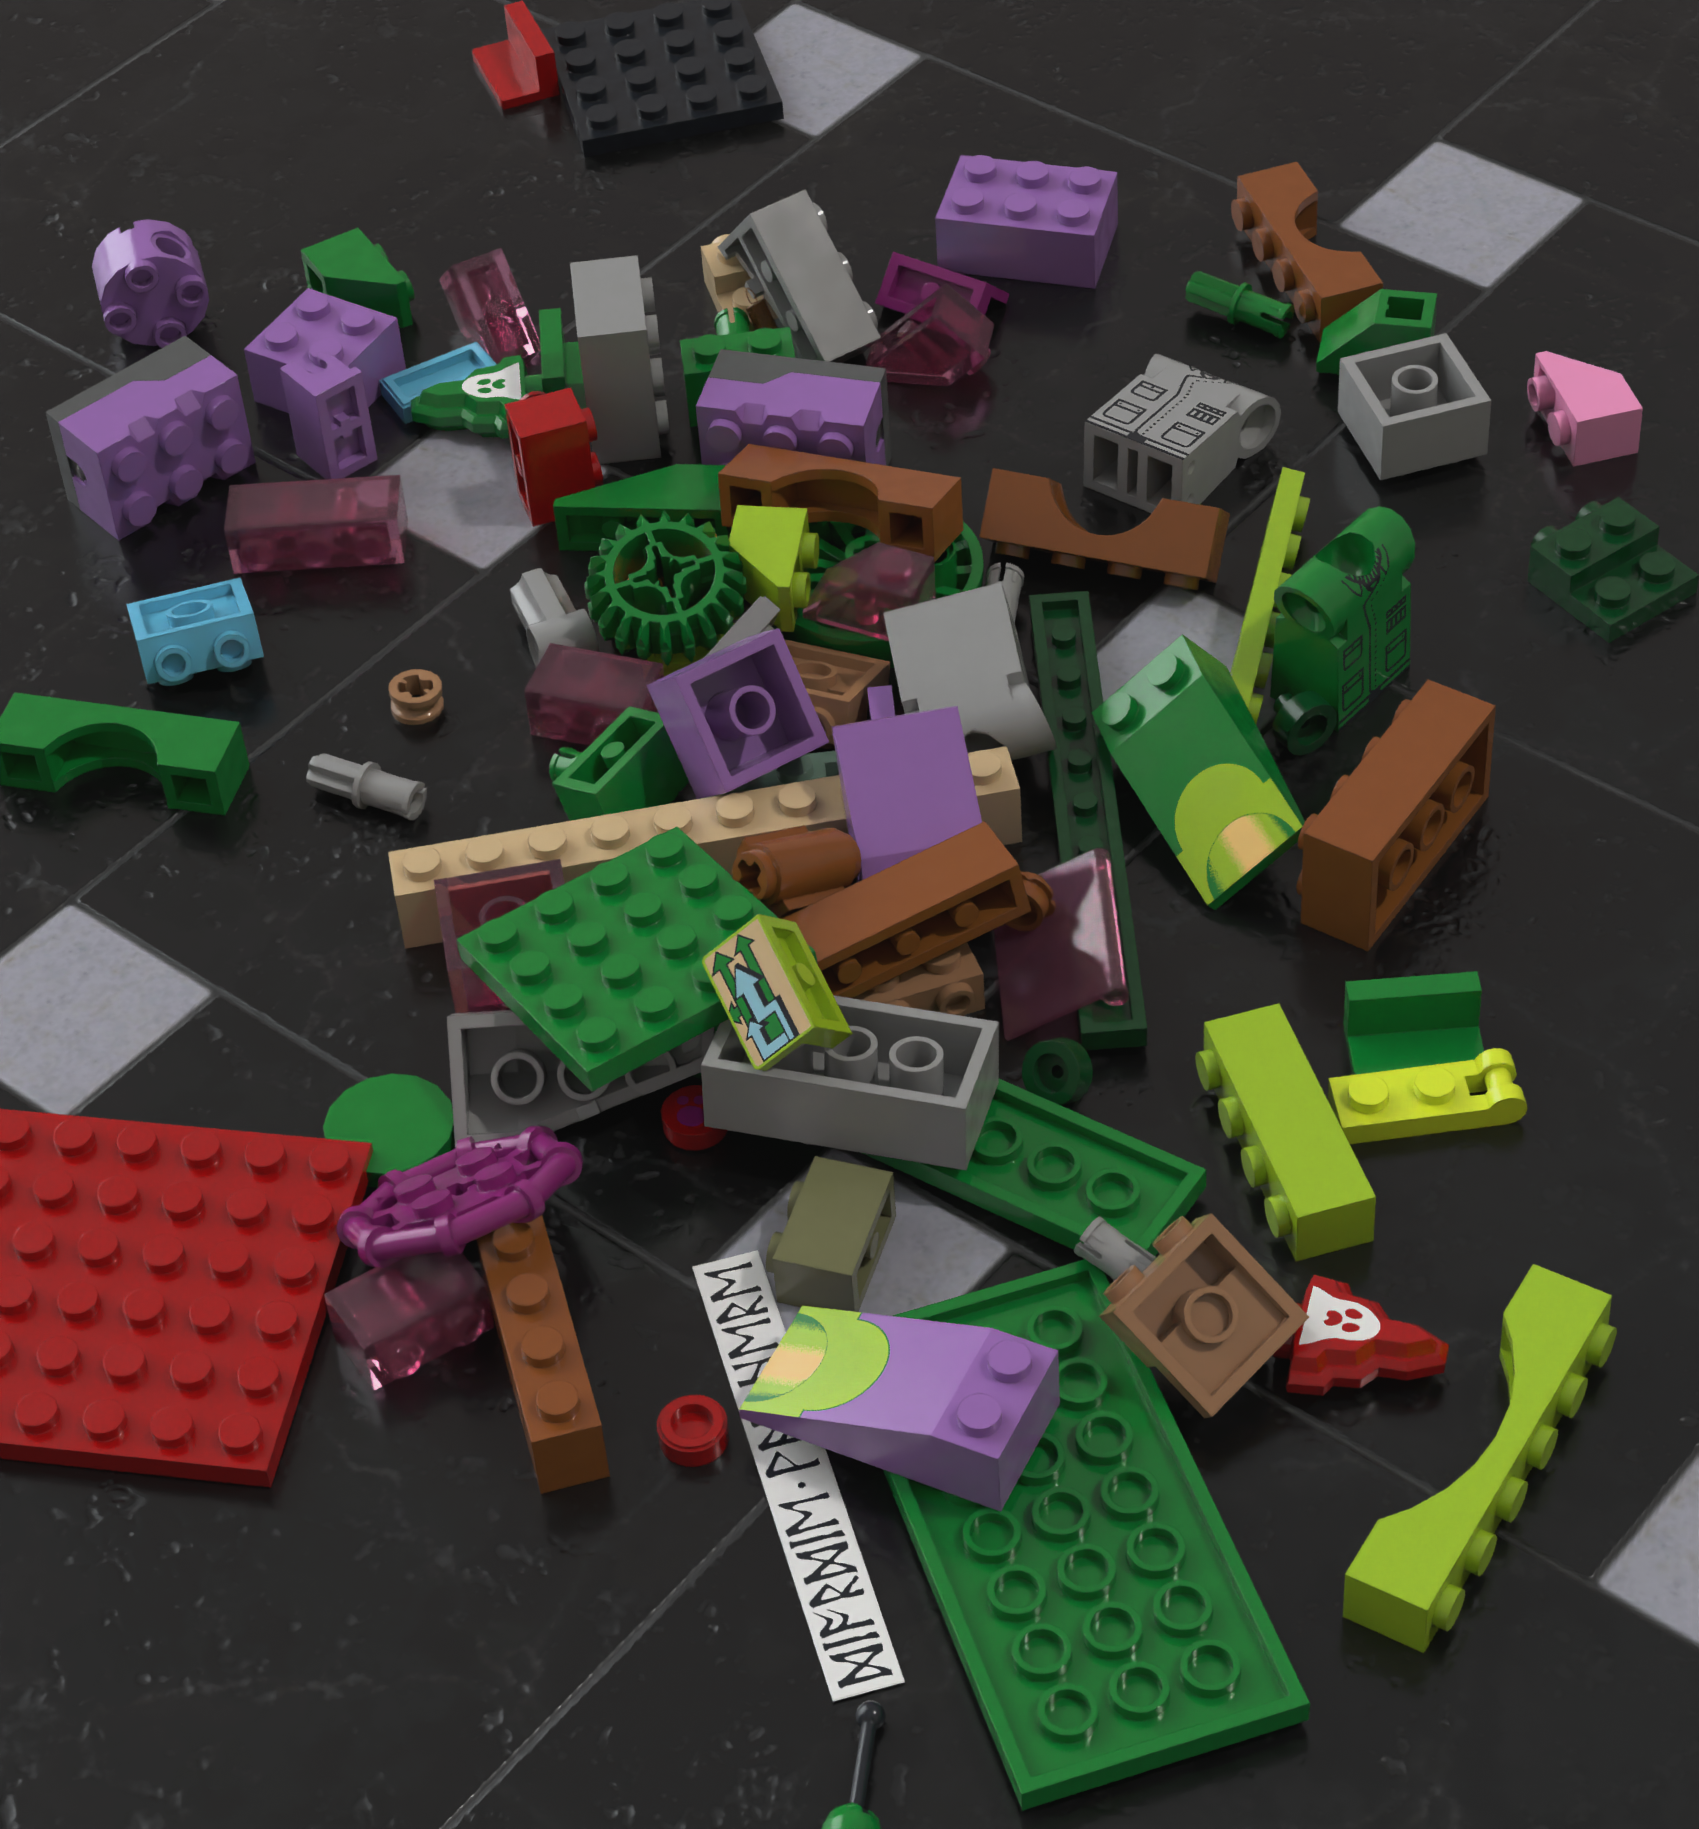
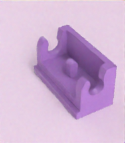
M317 352L318 364L325 370L318 373H310L305 370L304 366L292 361L281 367L280 372L297 456L328 482L334 484L378 459L362 371L357 367L350 369L330 353Z

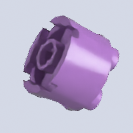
M145 219L133 222L134 228L127 229L122 233L119 227L107 234L96 248L92 270L105 326L109 332L133 344L158 345L163 348L183 336L187 337V334L197 327L205 317L209 294L198 251L193 246V242L188 234L169 222Z

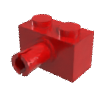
M571 387L547 394L542 391H532L525 394L519 401L504 404L517 491L533 527L555 521L553 505L556 498L603 485V475L598 457L595 452L590 451L589 444L598 439L595 421L589 407L580 408Z

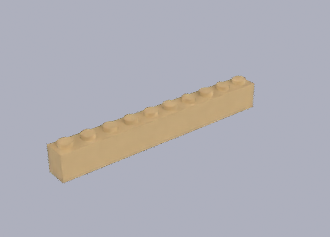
M1007 746L968 753L982 822L985 821L1003 845L1022 842L1020 786ZM835 775L388 852L394 895L405 949L456 940L481 927L487 921L499 918L536 899L542 893L553 890L593 870L597 865L608 862L649 841L652 837L663 834L675 827L681 829L731 875L737 850L745 837L805 825L809 832L824 828H836L848 834L840 777Z

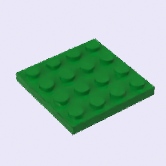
M675 827L663 834L652 837L649 841L608 862L597 865L593 870L553 890L542 893L536 899L501 917L487 921L481 927L457 938L456 942L461 960L593 1092L728 1020L729 1017L702 965V959L757 914L778 917L741 883L733 880L731 874L681 829ZM809 946V948H810V950H811V952H812V954H813V956H814V958H815V960H816V962H817L815 950H814L812 947Z

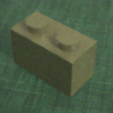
M815 1156L805 1181H796L792 1187L787 1207L788 1222L783 1233L775 1232L771 1237L766 1255L767 1272L774 1273L778 1303L802 1307L803 1305L859 1312L896 1218L893 1172Z

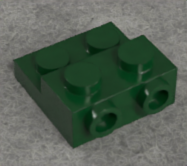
M1617 497L1604 505L1597 501L1589 502L1579 511L1574 522L1559 530L1552 525L1541 529L1531 542L1527 582L1606 642L1610 643L1696 594L1699 574L1658 545L1660 526L1623 499Z

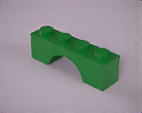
M16 692L12 695L0 717V785L57 792L66 783L86 772L105 767H131L153 775L162 783L168 808L225 816L250 766L240 722Z

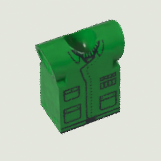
M1381 506L1368 508L1274 591V600L1281 614L1276 617L1270 697L1276 700L1280 695L1287 692L1292 693L1294 696L1305 691L1317 692L1336 710L1337 723L1334 730L1340 732L1410 667L1411 583L1403 574L1411 567L1414 560L1415 541L1410 527L1398 513Z

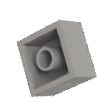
M1447 333L1340 358L1338 413L1380 480L1487 455L1491 399Z

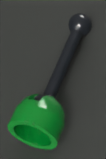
M865 1701L856 1710V1721L861 1727L849 1803L837 1806L830 1811L821 1829H881L879 1818L872 1811L864 1809L876 1730L884 1724L886 1718L883 1706L876 1701Z

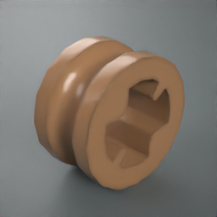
M411 669L399 673L389 683L391 713L399 722L408 725L424 724L434 720L443 710L444 699L441 696L442 681L433 672L423 669ZM413 695H421V697H412V696H413Z

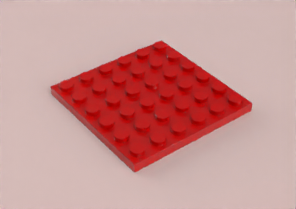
M0 1109V1459L271 1488L348 1248L338 1237L337 1223L344 1210L352 1206H358L363 1201L368 1185L366 1171L373 1153L372 1143Z

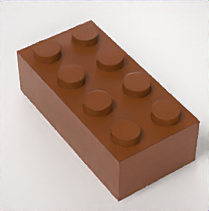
M1429 679L1412 700L1405 699L1401 702L1395 712L1391 726L1381 738L1375 736L1371 739L1364 751L1361 763L1350 776L1343 775L1338 780L1332 791L1330 801L1318 815L1315 813L1311 814L1300 831L1298 848L1303 850V865L1297 881L1296 891L1297 894L1301 895V924L1365 951L1371 949L1488 798L1496 705Z

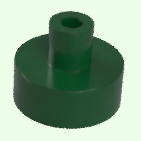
M1305 691L1295 696L1289 692L1284 693L1276 699L1273 706L1274 711L1277 713L1273 723V734L1294 755H1306L1318 749L1331 736L1337 723L1336 710L1315 691Z
M1055 1038L1040 1041L1033 1045L1024 1057L1022 1078L1027 1091L1056 1104L1064 1105L1081 1099L1087 1093L1092 1082L1093 1068L1090 1057L1086 1050L1072 1039Z

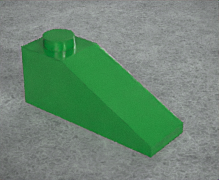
M675 464L556 498L553 509L559 550L599 551L601 539L616 540L615 532L619 524L634 530L637 528L636 522L640 514L649 523L659 522V518L664 510L670 516L671 522L679 523L689 513L694 520L695 528L710 521L713 528H715L717 536L728 535L729 538L732 527L722 526L718 473L726 465Z

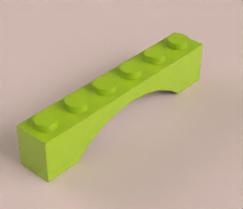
M1533 1264L1503 1313L1499 1358L1508 1383L1509 1408L1496 1437L1477 1462L1448 1488L1410 1509L1377 1520L1345 1573L1344 1618L1422 1653L1426 1651L1438 1628L1449 1631L1452 1628L1464 1602L1465 1590L1462 1587L1470 1573L1481 1576L1484 1573L1496 1546L1497 1536L1494 1532L1502 1519L1511 1523L1516 1518L1526 1496L1528 1482L1524 1480L1532 1467L1542 1470L1546 1466L1557 1441L1558 1429H1555L1560 1418L1562 1415L1572 1418L1576 1414L1587 1389L1588 1379L1585 1375L1592 1364L1601 1368L1611 1353L1617 1334V1328L1608 1325L1612 1295Z

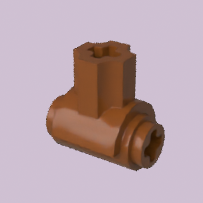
M805 825L743 838L733 863L732 879L741 883L778 918L783 919L851 885L861 869V853L856 841L849 834L836 828H824L809 832Z

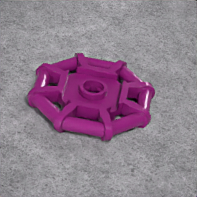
M530 1126L520 1135L475 1142L472 1136L457 1141L456 1149L404 1172L393 1169L382 1175L378 1180V1188L358 1206H352L343 1211L337 1223V1234L346 1246L357 1249L362 1262L371 1267L384 1268L404 1257L443 1252L447 1258L462 1254L466 1244L511 1223H528L541 1216L545 1211V1202L560 1187L574 1182L579 1177L583 1158L577 1147L567 1142H558L553 1130L546 1126Z

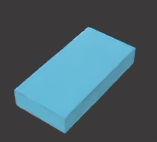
M474 342L379 380L381 394L402 421L407 424L413 421L411 400L420 396L422 390L438 383L465 380L475 369L495 366L496 363L478 342Z

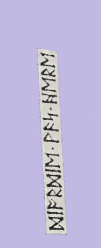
M758 1250L692 1267L738 1411L786 1333ZM741 1418L832 1701L905 1683L826 1449Z

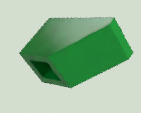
M359 228L301 249L307 287L309 289L396 317L400 328L413 324L409 302L413 301L415 296L410 279L403 270L397 271L389 263L383 247L379 243L373 245Z
M1380 289L1323 329L1316 362V372L1339 375L1340 358L1435 336L1437 293Z

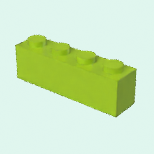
M1280 1004L1204 1022V1050L1196 1052L1195 1056L1198 1075L1206 1091L1214 1089L1219 1099V1117L1226 1136L1229 1139L1237 1137L1242 1147V1166L1249 1185L1252 1188L1260 1186L1264 1193L1265 1213L1272 1234L1276 1238L1284 1236L1295 1261L1374 1241L1376 1196Z

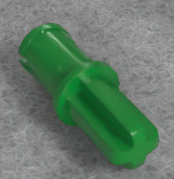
M1196 271L1186 285L1185 298L1188 302L1227 316L1228 323L1232 325L1242 322L1271 333L1280 339L1285 336L1291 324L1282 320L1285 317L1293 319L1294 306L1252 291V285L1246 282L1238 286L1202 271Z

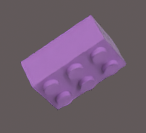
M961 155L935 217L938 267L962 274L1095 289L1118 226L1117 172L1097 170L1088 166L1076 168L1048 165L1039 161L1020 162L993 159L985 155Z

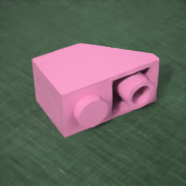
M1548 351L1535 354L1534 377L1529 378L1527 382V394L1530 405L1535 412H1541L1548 424L1553 444L1562 447L1573 467L1638 453L1643 407L1621 373Z

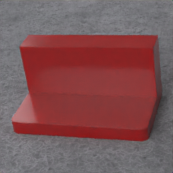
M523 0L504 5L508 40L472 50L473 61L502 109H509L560 95L555 53Z

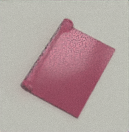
M1096 848L1039 874L1053 890L1051 900L1055 902L1056 909L1054 914L1044 917L1038 928L1030 931H1020L1003 924L994 929L1004 1035L1008 1041L1099 999H1102L1111 1006L1122 1005L1129 999L1112 879L1111 855L1106 849Z

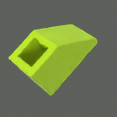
M737 505L729 537V552H739V558L743 563L742 572L747 582V594L744 595L745 600L753 605L760 596H766L781 609L774 625L781 631L794 632L799 608H808L811 579L807 569H816L819 559L818 533H809L807 508Z

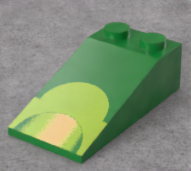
M1183 634L1092 712L1113 759L1207 906L1213 910L1219 908L1298 842L1305 820L1227 666Z

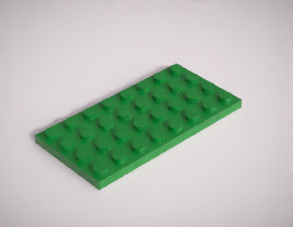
M1085 1259L893 1315L896 1317L994 1328L1058 1350L1060 1404L1001 1512L883 1470L1022 1811L1309 1720L1310 1702L1150 1367L1147 1368L1099 1317L1111 1304L1103 1294L1110 1283L1102 1270Z

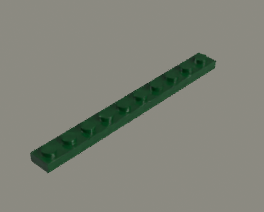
M1078 591L1029 595L1041 710L1049 724L1057 746L1056 750L1048 751L1046 754L1081 1046L1085 1050L1147 1046V1022L1111 755L1092 715V712L1103 703L1089 592Z

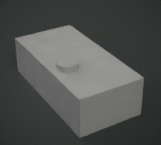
M833 995L853 1034L833 1049L801 1044L767 1071L753 1068L730 1019L719 1024L701 1064L704 1126L961 1170L967 1169L999 1083V1022Z

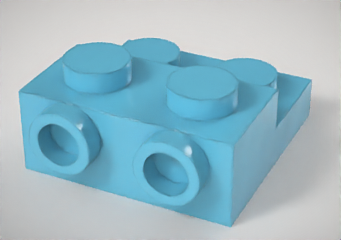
M241 578L126 604L147 684L159 682L163 686L179 685L191 680L194 677V673L215 668L220 672H233L249 666L252 663V659L264 657L254 612Z

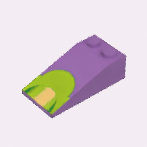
M802 1305L739 1408L740 1418L1001 1512L1060 1404L1058 1350L989 1327Z

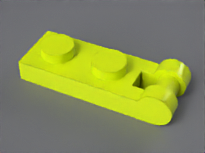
M1501 1048L1486 1050L1480 1053L1475 1060L1328 1078L1330 1106L1349 1144L1507 1125L1520 1120L1528 1109L1522 1088L1519 1085L1513 1084L1517 1072L1512 1055L1507 1050ZM1487 1091L1483 1095L1470 1096V1093Z

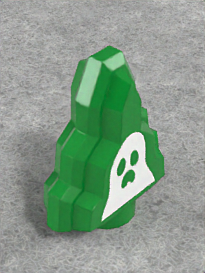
M521 355L505 357L495 366L475 369L465 380L438 383L422 390L420 396L411 400L412 420L423 423L432 429L442 431L469 429L482 437H500L510 441L504 404L519 401L525 394L532 391L544 392L542 374L528 375Z

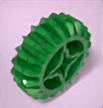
M665 510L659 518V522L649 523L640 514L636 522V529L631 530L619 524L615 532L616 540L601 539V545L598 548L599 556L590 557L588 565L589 576L586 577L587 581L585 582L586 598L590 601L588 602L589 616L595 624H598L599 633L604 638V641L615 639L616 648L619 649L621 655L637 648V656L644 664L653 653L661 654L662 661L668 667L673 654L683 653L692 663L696 655V647L701 646L710 651L717 644V636H724L734 625L733 620L741 618L744 611L743 599H745L744 595L747 594L746 577L743 576L742 572L743 563L739 558V552H729L730 542L728 535L716 537L715 528H713L710 521L695 528L694 520L689 513L679 523L671 522V518ZM658 578L662 580L664 587L660 586V581L658 580ZM668 589L672 590V596L674 595V598L670 596Z

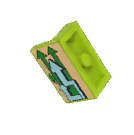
M757 914L703 957L702 965L754 1069L769 1070L801 1044L833 1049L853 1034L796 922Z

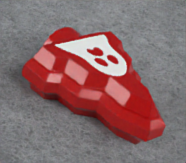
M1313 1275L1302 1303H1297L1309 1318L1273 1354L1275 1358L1290 1360L1286 1377L1287 1392L1324 1396L1333 1386L1362 1388L1378 1376L1407 1381L1444 1373L1449 1344L1419 1325L1389 1319L1379 1302L1353 1295L1348 1283Z

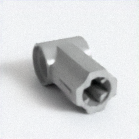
M542 568L522 573L520 581L510 589L512 605L526 630L529 649L539 674L546 676L598 660L600 657L599 646L592 622L585 609L576 610L558 576L545 573Z

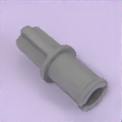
M324 753L319 756H313L308 764L309 770L306 780L311 787L352 799V804L356 808L366 809L367 806H372L403 816L408 820H415L424 808L427 789L424 788L425 784L423 782L409 780L381 771L378 763L368 761L360 765Z

